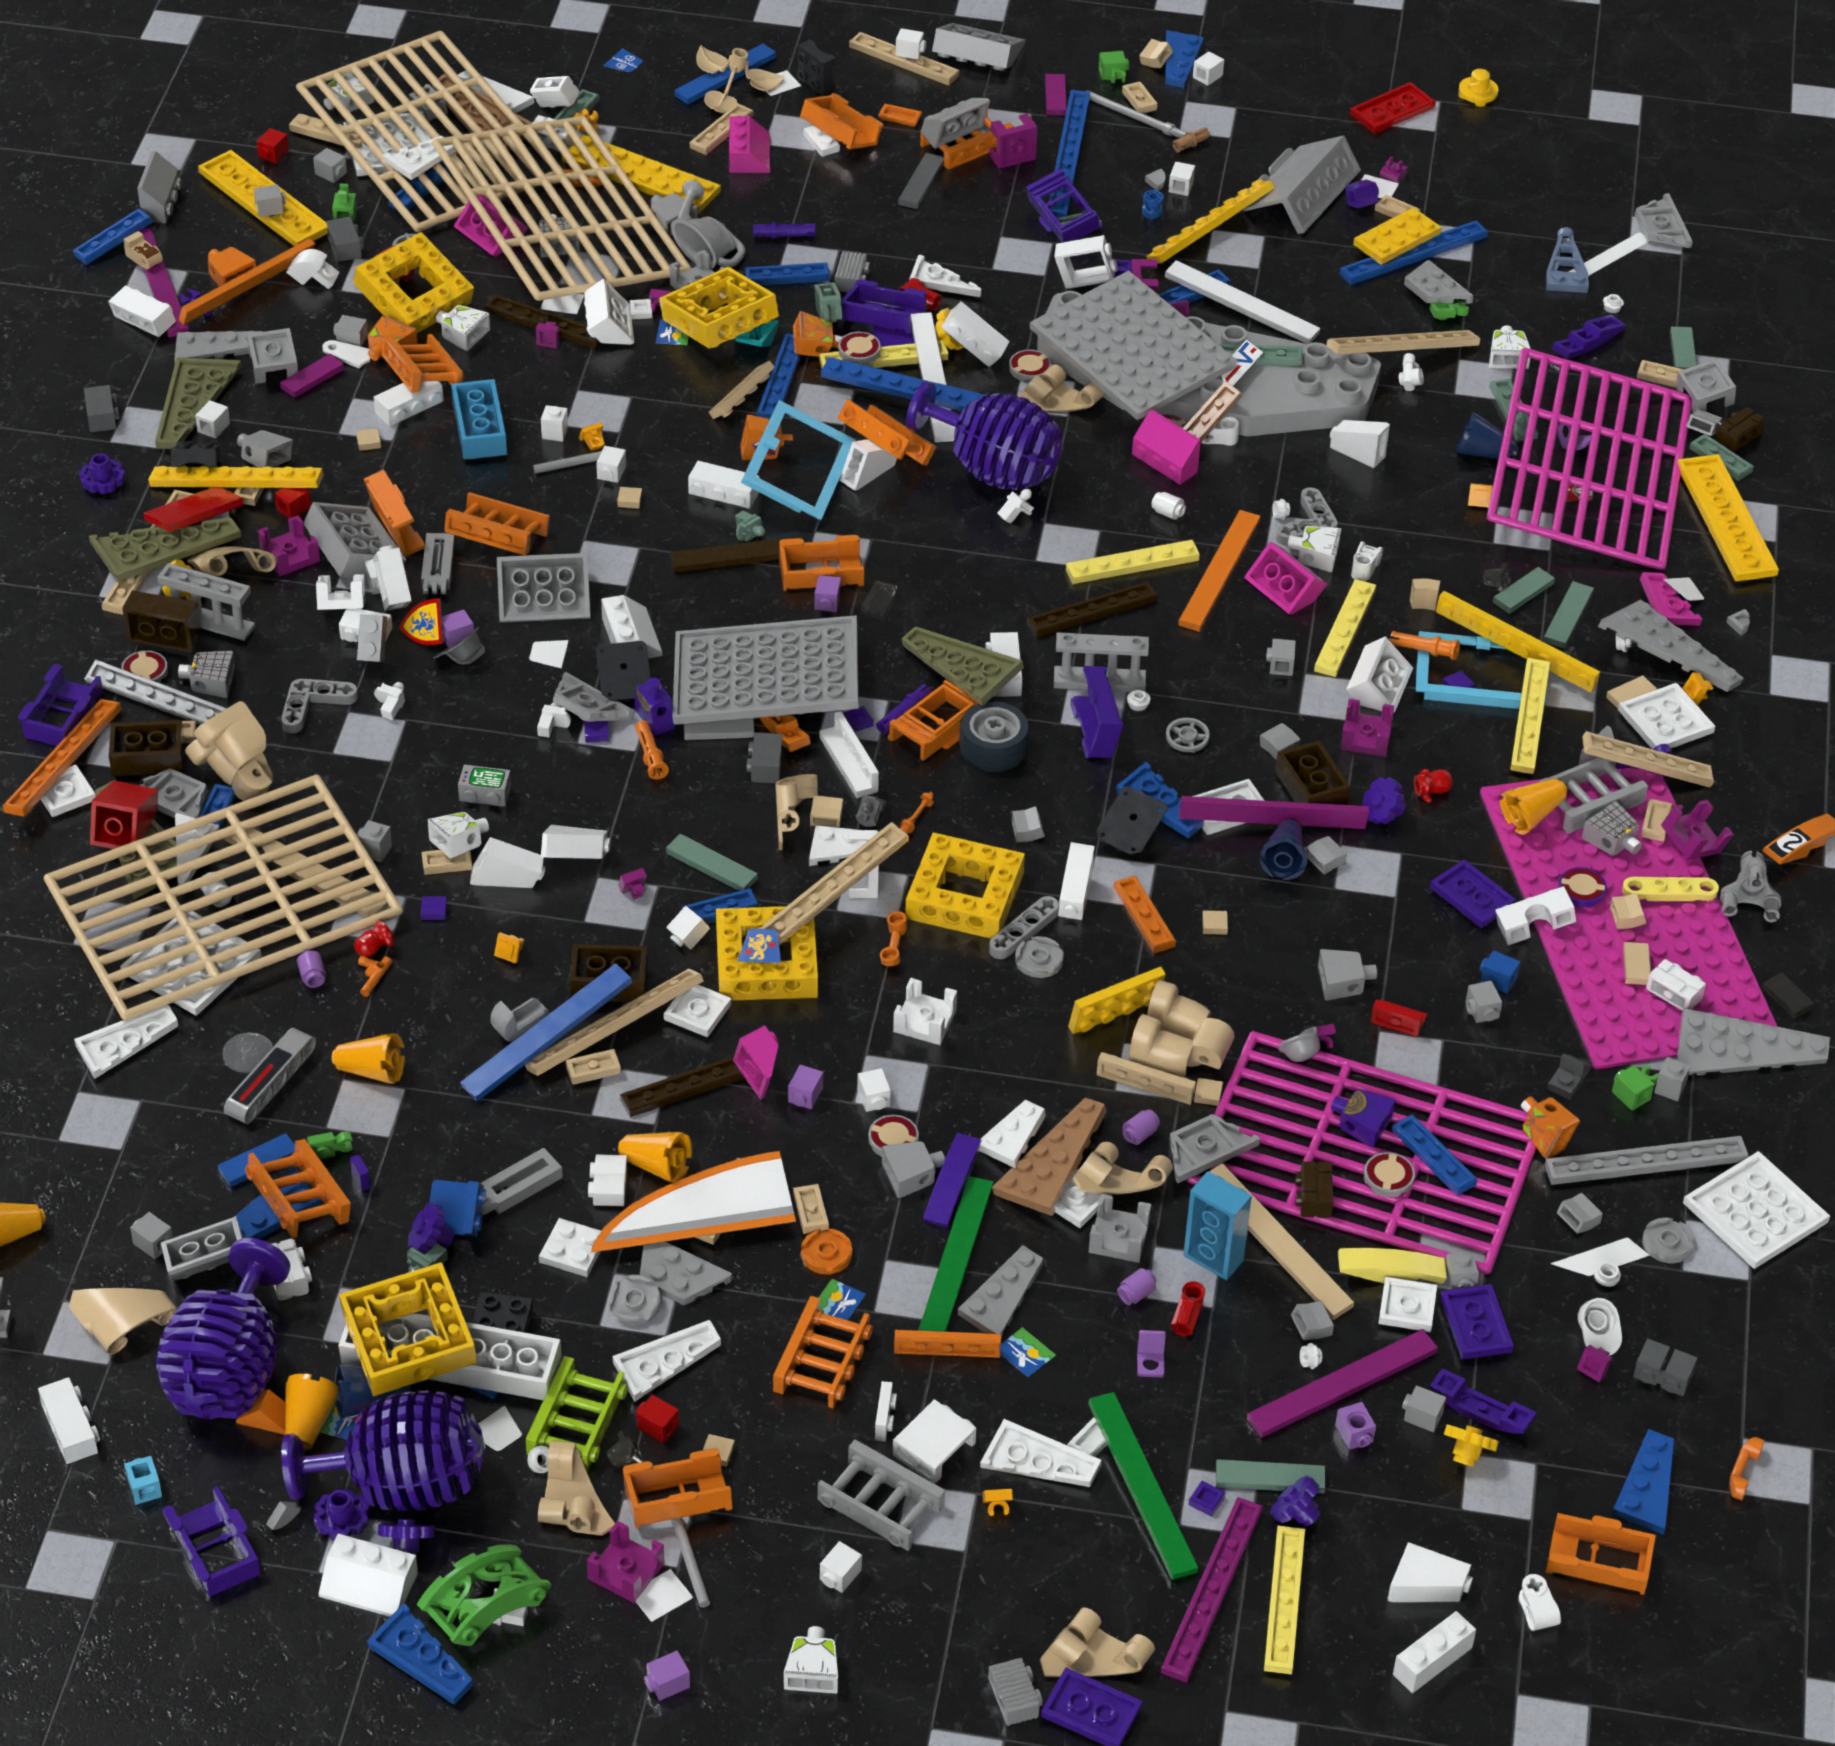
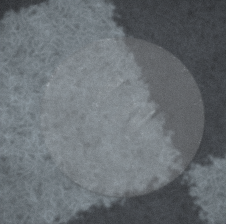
M251 1032L238 1034L225 1044L223 1060L232 1070L249 1073L252 1072L273 1047L269 1039L261 1034Z

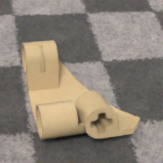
M1052 365L1041 376L1036 375L1018 397L1029 399L1031 403L1038 404L1042 410L1047 412H1069L1092 407L1105 395V392L1092 381L1081 391L1069 387L1063 383L1066 373L1062 367Z
M244 547L213 548L194 554L187 560L196 571L213 576H221L226 572L228 564L223 555L231 552L243 551L251 566L257 571L269 572L276 565V559L273 554L259 549ZM262 556L266 558V565L264 567H261L259 564Z
M816 774L796 775L776 782L779 850L783 848V832L792 831L799 825V816L795 811V807L804 799L813 798L814 795L818 796ZM791 815V817L794 819L790 820V824H786L789 816Z
M1102 1142L1089 1155L1073 1177V1180L1078 1189L1084 1192L1096 1194L1134 1193L1161 1186L1172 1172L1173 1164L1168 1157L1158 1155L1150 1161L1142 1173L1126 1170L1114 1164L1119 1155L1117 1147L1110 1142Z
M136 1288L73 1290L69 1308L89 1333L95 1335L108 1354H115L122 1350L128 1342L125 1334L150 1319L159 1325H167L177 1310V1307L164 1291Z
M551 1441L548 1452V1480L545 1497H541L539 1503L538 1522L567 1525L573 1532L603 1536L611 1530L615 1523L605 1510L592 1486L576 1443Z
M1081 1608L1068 1627H1065L1040 1658V1662L1046 1677H1060L1065 1667L1087 1677L1122 1675L1140 1671L1155 1651V1646L1148 1638L1139 1634L1134 1635L1127 1643L1117 1640L1099 1629L1101 1619L1093 1610Z

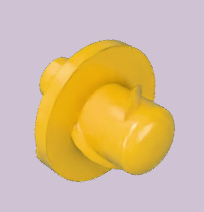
M1475 69L1471 73V77L1465 78L1459 84V97L1473 102L1479 107L1485 106L1486 103L1493 101L1498 96V86L1494 81L1490 80V73L1485 69Z

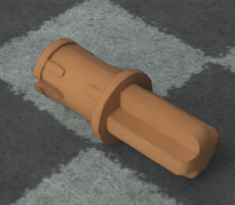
M1206 127L1193 133L1188 132L1184 137L1173 141V144H1175L1173 148L1179 153L1188 147H1195L1197 143L1207 139L1210 136V132Z

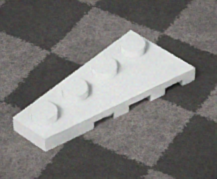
M165 1005L129 1020H123L74 1039L75 1046L95 1079L178 1027V1021L169 1005Z
M708 1320L613 1356V1364L618 1373L619 1371L624 1372L625 1384H628V1391L635 1402L721 1346V1339L711 1321Z
M1005 1419L1002 1421L980 1462L981 1468L1087 1487L1091 1486L1102 1465L1101 1460Z

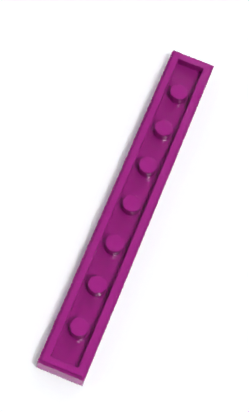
M151 228L139 231L143 234L145 241L158 248ZM162 261L150 269L142 267L153 297L162 303L169 304L173 309L176 322L166 330L168 338L177 336L178 332H189L187 323L183 325L179 321L181 307L164 262Z
M1182 796L1178 815L1179 819L1264 824H1280L1285 820H1294L1300 826L1365 829L1369 807Z
M1422 1329L1248 1413L1247 1420L1259 1436L1263 1438L1436 1354L1438 1347Z
M1237 1497L1161 1667L1162 1674L1186 1683L1188 1682L1262 1513V1505Z

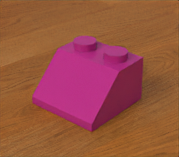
M765 1025L739 1039L733 1059L760 1100L765 1097L778 1049L777 1037L773 1032H769Z

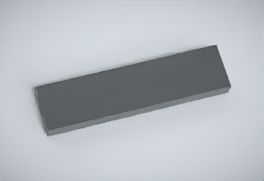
M925 153L899 197L898 205L913 209L919 208L944 165V157Z

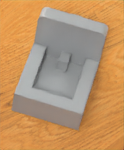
M1473 1253L1447 1254L1446 1263L1451 1277L1450 1289L1478 1286L1479 1272Z

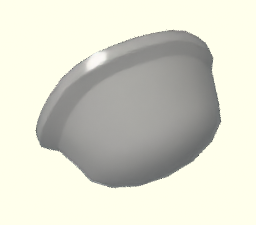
M1317 1027L1308 1028L1300 1035L1281 1042L1278 1046L1279 1051L1285 1053L1294 1062H1302L1312 1058L1320 1049Z

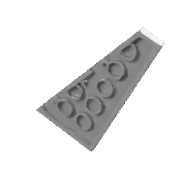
M1642 600L1602 619L1598 626L1604 630L1608 627L1618 632L1617 636L1622 639L1629 638L1636 641L1638 647L1669 663L1671 660L1682 664L1681 669L1687 672L1692 670L1700 673L1704 680L1710 681L1711 684L1727 692L1739 686L1743 680V677L1733 668L1727 666L1716 655L1711 654L1699 642L1694 641L1682 629L1677 628L1665 616L1660 615L1648 603Z
M1684 1008L1681 1013L1676 1060L1691 1065L1689 1074L1696 1073V1075H1705L1706 1072L1716 1071L1728 1073L1759 1070L1760 1067L1769 1066L1771 1068H1780L1782 1065L1795 1064L1796 1066L1823 1064L1828 1060L1830 1037Z

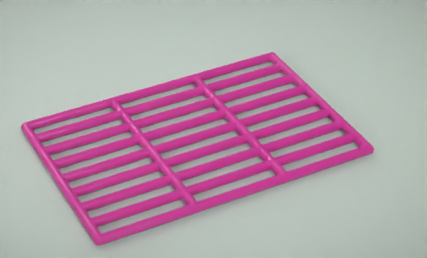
M1522 348L1487 512V520L1657 570H1665L1681 477L1677 461L1684 458L1688 427L1686 426L1691 414L1692 398L1689 394L1529 348ZM1528 357L1540 361L1531 406L1519 403ZM1549 363L1561 367L1552 412L1540 409ZM1569 369L1581 372L1573 418L1561 415ZM1589 375L1602 378L1594 424L1581 420ZM1610 381L1622 384L1614 430L1602 426ZM1630 387L1643 390L1635 436L1623 432ZM1651 393L1663 396L1656 442L1643 438ZM1671 399L1684 402L1677 447L1664 444ZM1517 411L1530 414L1520 461L1508 458ZM1538 417L1550 420L1541 467L1529 464ZM1559 423L1571 426L1562 473L1550 470ZM1579 429L1592 432L1583 479L1571 476ZM1600 435L1613 438L1604 485L1592 482ZM1621 441L1633 444L1625 491L1613 488ZM1642 447L1654 450L1646 497L1634 494ZM1662 453L1675 456L1667 503L1655 500ZM1506 466L1518 469L1509 517L1496 514ZM1527 472L1539 475L1530 523L1518 520ZM1548 478L1561 482L1552 530L1539 526ZM1569 484L1582 488L1573 536L1560 532ZM1590 490L1603 494L1594 542L1582 539ZM1611 496L1624 500L1616 548L1603 545ZM1632 502L1645 506L1637 554L1624 551ZM1653 508L1666 512L1658 560L1645 557Z
M1255 1031L1250 1032L1214 1115L1223 1119L1225 1114L1229 1113L1312 1138L1309 1147L1240 1127V1132L1250 1137L1254 1134L1260 1138L1261 1144L1304 1156L1303 1161L1317 1160L1330 1162L1334 1166L1364 1175L1365 1164L1319 1151L1321 1143L1325 1142L1371 1157L1383 1152L1393 1153L1377 1147L1372 1148L1366 1144L1326 1132L1329 1124L1340 1126L1341 1116L1334 1115L1331 1105L1336 1096L1341 1097L1343 1089L1346 1088L1352 1091L1360 1089L1395 1099L1396 1104L1429 1113L1430 1116L1427 1122L1419 1121L1433 1135L1521 1161L1517 1170L1448 1149L1462 1164L1514 1179L1511 1188L1477 1178V1185L1474 1186V1188L1507 1197L1505 1206L1465 1194L1456 1196L1451 1190L1416 1180L1419 1171L1436 1176L1416 1154L1413 1158L1403 1156L1414 1167L1415 1180L1411 1190L1407 1193L1406 1191L1401 1193V1196L1384 1197L1374 1193L1370 1186L1332 1175V1182L1335 1187L1395 1205L1391 1214L1333 1196V1207L1388 1223L1384 1232L1332 1216L1330 1218H1317V1216L1314 1218L1302 1217L1300 1215V1207L1295 1206L1296 1191H1300V1187L1295 1186V1181L1292 1184L1223 1163L1235 1177L1290 1193L1287 1201L1283 1202L1250 1192L1262 1206L1411 1252L1442 1257L1445 1259V1262L1447 1254H1453L1394 1236L1397 1227L1405 1228L1487 1253L1484 1263L1476 1260L1475 1262L1478 1272L1490 1274L1535 1154L1536 1146L1525 1131L1444 1108L1446 1100L1449 1099L1523 1122L1526 1121L1528 1114L1518 1109L1318 1051L1311 1059L1341 1067L1338 1076L1253 1051L1256 1042L1278 1049L1279 1044L1285 1040ZM1252 1060L1334 1085L1331 1093H1327L1245 1067L1248 1061ZM1351 1071H1355L1437 1096L1435 1103L1431 1104L1350 1080L1348 1077ZM1241 1077L1323 1101L1327 1104L1324 1111L1244 1088L1238 1086ZM1233 1095L1319 1120L1317 1128L1314 1129L1237 1106L1230 1102ZM1394 1113L1390 1122L1397 1123L1408 1116ZM1443 1117L1527 1142L1525 1151H1521L1444 1128L1437 1124L1439 1118ZM1384 1130L1379 1138L1408 1147L1391 1131ZM1252 1150L1237 1155V1157L1295 1174V1171H1300L1301 1165ZM1218 1164V1165H1216V1166H1214V1167H1212V1168H1210V1169L1213 1170L1214 1168H1216V1167L1219 1166L1220 1164ZM1197 1174L1186 1180L1188 1183L1196 1185L1202 1177ZM1413 1189L1501 1217L1498 1225L1410 1199L1409 1196ZM1407 1208L1490 1233L1494 1236L1491 1244L1401 1216L1404 1209Z

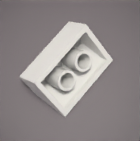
M605 279L584 292V305L586 307L585 316L588 324L587 331L590 336L596 337L601 343L633 344L634 335L630 304Z
M625 595L601 599L602 620L611 643L643 641L647 646L648 658L663 656L646 607Z
M1383 637L1365 645L1346 690L1352 698L1360 701V706L1382 711L1384 704L1394 705L1395 713L1413 667L1387 637Z
M337 1534L327 1555L319 1597L391 1617L405 1602L418 1575L416 1555Z

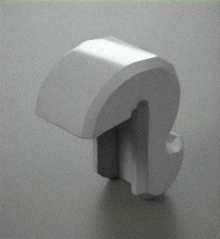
M536 998L527 1000L512 1011L500 1001L493 1008L490 1019L494 1029L506 1041L513 1042L549 1015L550 1012Z

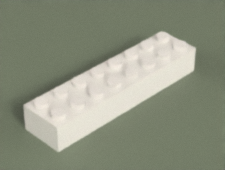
M412 1313L378 1324L381 1337L384 1336L389 1358L392 1357V1350L399 1345L404 1344L407 1346L425 1340V1337L437 1336L428 1315ZM466 1322L475 1345L477 1364L429 1379L544 1400L562 1358L560 1339ZM345 1325L338 1345L341 1363L362 1367L347 1325Z

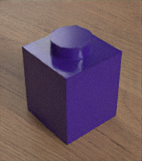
M1366 179L1345 185L1347 204L1349 206L1360 208L1379 202V188L1376 182Z

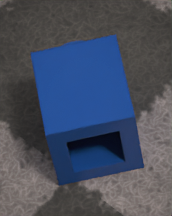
M1493 950L1489 958H1484L1479 969L1482 972L1481 983L1492 981L1496 989L1508 993L1517 979L1520 961Z

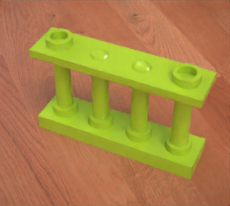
M564 1356L526 1437L527 1455L536 1446L549 1447L551 1441L574 1443L549 1436L550 1428L556 1425L590 1435L586 1446L576 1443V1447L579 1449L583 1465L588 1472L591 1463L596 1462L600 1453L599 1445L620 1399L624 1400L626 1397L628 1384H625L624 1372L619 1371L614 1383L578 1374V1371L575 1370L574 1358ZM574 1384L607 1392L609 1395L605 1404L570 1395L568 1394V1389L570 1385L574 1386ZM566 1404L600 1415L594 1425L561 1416L558 1412L560 1406L564 1407Z

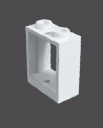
M1104 235L1056 244L1054 257L1066 289L1108 282L1114 278L1115 272L1118 270L1117 262L1111 256V245L1106 242ZM1101 252L1105 263L1104 266L1074 271L1070 260L1071 256Z
M393 545L379 548L380 551L373 557V563L384 611L407 607L412 600L400 549H393Z

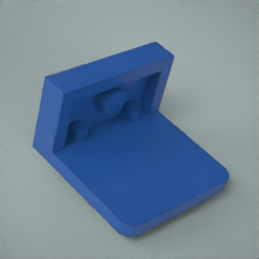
M444 1180L433 1181L429 1203L433 1202L443 1207L442 1210L446 1212L445 1223L454 1229V1234L477 1237L478 1230H481L483 1217L480 1215L481 1206L485 1204L486 1200L484 1185L473 1181L468 1183Z

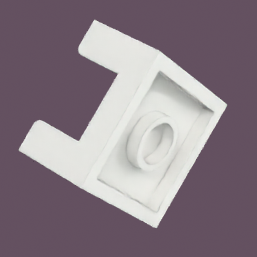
M364 574L353 575L351 592L335 591L334 593H331L330 576H318V581H316L317 610L363 608L366 601Z
M849 830V840H870L878 832L877 830ZM879 865L867 874L868 888H850L849 898H878Z
M910 978L906 987V1001L902 1009L900 1005H897L894 1011L893 1032L940 1045L956 1012L957 991L946 988L944 1000L922 994V981Z

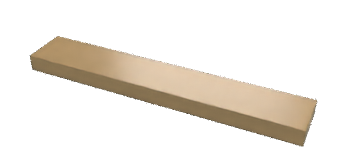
M859 32L849 41L850 48L948 86L959 77L960 70L920 55L919 59L896 56L895 45Z
M1587 731L1582 736L1585 754L1709 788L1714 783L1710 765Z

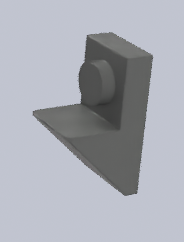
M1563 1054L1560 1066L1549 1081L1547 1090L1570 1100L1592 1065L1574 1056Z

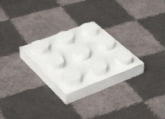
M1677 683L1621 702L1618 706V711L1652 750L1660 744H1668L1670 748L1712 734L1715 730V725Z

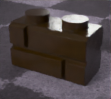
M1748 407L1739 412L1735 411L1729 419L1718 423L1715 439L1734 453L1762 434L1765 419L1758 413L1755 414Z
M1303 1161L1300 1171H1295V1186L1300 1187V1191H1296L1295 1206L1300 1207V1215L1302 1217L1314 1218L1317 1216V1218H1330L1333 1209L1332 1164L1330 1162L1315 1163V1161Z

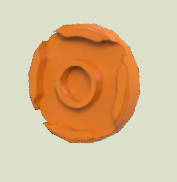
M815 1230L807 1235L802 1242L801 1258L803 1263L816 1273L828 1275L838 1273L845 1269L852 1260L853 1249L851 1241L844 1233L838 1230Z

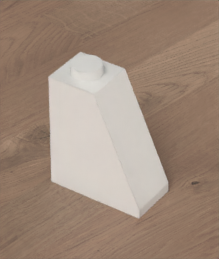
M1343 420L1338 426H1334L1330 432V448L1375 468L1386 456L1390 424L1386 422Z
M869 439L852 442L840 481L855 491L859 490L892 468L897 457Z
M550 825L542 836L541 857L602 859L606 852L610 851L611 839L607 838L608 831Z
M490 837L472 867L470 884L533 888L536 881L541 880L544 875L545 867L542 866L544 857Z
M1071 842L1059 900L1058 916L1082 920L1092 882L1095 846Z
M1408 1542L1391 1582L1388 1601L1460 1602L1463 1592L1468 1593L1472 1585L1473 1577L1469 1576L1471 1565Z

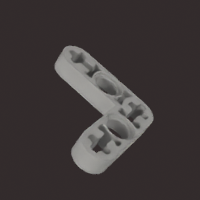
M1306 488L1301 493L1300 502L1309 519L1280 525L1276 533V541L1279 544L1288 545L1290 535L1303 537L1304 531L1302 529H1305L1307 526L1337 528L1335 516L1321 492L1316 488ZM1319 510V511H1323L1324 513H1323V514H1317V513H1315L1314 511Z
M314 679L294 680L290 685L282 714L283 730L293 734L303 729L310 702L340 705L353 704L358 699L357 687L350 682ZM320 690H329V691H330V692H328V693H326V694H320V693H318ZM294 704H301V705H303V706L300 707V708H292V707H291V706L294 705Z

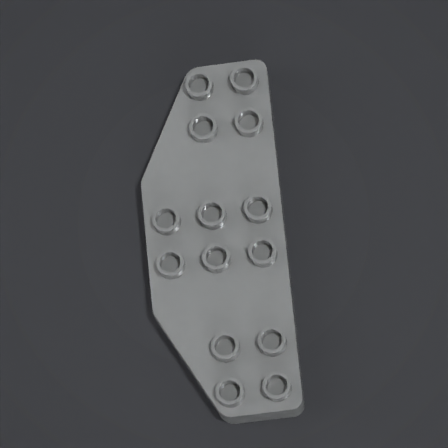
M1065 291L1054 295L1046 313L1081 296V294L1075 291ZM1186 317L1217 344L1242 345L1248 340L1253 345L1302 347V366L1252 364L1233 387L1241 392L1242 397L1224 417H1234L1239 421V435L1257 436L1325 429L1338 426L1343 420H1366L1378 387L1381 367L1379 360L1370 357L1367 353L1336 354L1322 343L1305 344L1248 332L1243 327L1237 325L1224 327L1205 323L1204 320L1198 317ZM1038 336L1037 351L1046 354L1051 360V365H1059L1068 376L1084 386L1091 382L1090 379ZM1219 376L1156 410V412L1159 414H1175L1189 422L1224 383L1222 377ZM1105 393L1103 398L1125 410Z

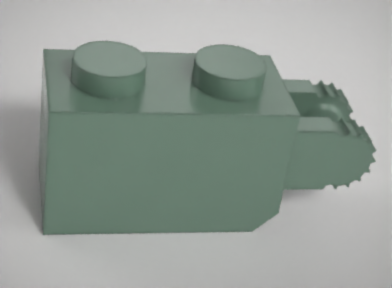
M836 283L814 285L816 309L819 317L831 323L842 319L841 297Z

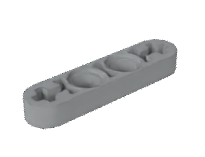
M1050 896L1042 897L991 938L989 944L990 955L996 959L1009 957L1016 951V948L1022 941H1028L1058 916V901ZM1034 918L1038 920V922L1035 924L1027 923L1026 920ZM1018 931L1021 932L1022 935L1020 937H1014L1010 933Z

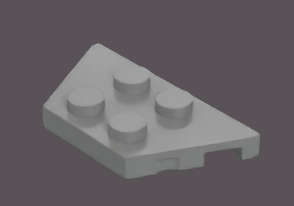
M1669 193L1664 194L1663 199L1658 202L1654 199L1647 205L1636 208L1635 217L1646 240L1692 248L1693 241Z
M1430 260L1424 262L1405 277L1404 285L1426 303H1453L1454 299H1464L1466 304L1473 303V295Z
M567 672L563 674L562 681H560L553 698V702L562 708L565 707L567 711L573 712L580 719L588 722L632 720L635 713L633 709L617 700H609L602 695L601 691Z
M171 768L155 776L144 778L143 784L139 785L158 789L157 810L175 818L176 813L196 819L199 818L208 792L205 783Z
M1213 1114L1170 1133L1169 1140L1175 1179L1177 1183H1180L1257 1147L1260 1144V1138L1255 1134L1250 1137L1240 1132V1127L1232 1123H1226L1222 1118Z
M665 1241L643 1245L640 1275L650 1278L658 1287L661 1295L683 1306L691 1303L699 1296L712 1292V1287L722 1282L728 1284L732 1281V1273Z

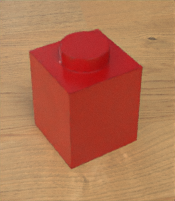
M270 128L257 140L258 157L277 163L289 151L287 134Z
M307 488L280 489L275 493L276 510L289 519L300 515L311 508L310 491Z
M654 1395L646 1403L642 1402L636 1411L637 1429L663 1444L679 1426V1409Z

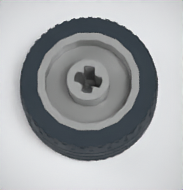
M997 701L986 702L983 706L978 704L970 708L964 714L960 725L959 744L963 758L975 768L983 771L1002 772L1019 765L1026 757L1029 747V724L1024 713L1011 704Z

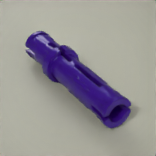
M772 222L771 224H753V237H772V239L781 236L815 237V223L776 224V222Z
M922 684L912 694H907L897 707L876 723L878 731L880 732L884 728L882 734H887L890 731V721L896 720L932 693L929 687L926 688V684Z

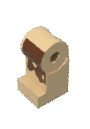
M139 231L124 238L126 256L139 266L150 269L163 261L159 249L145 241L143 234Z

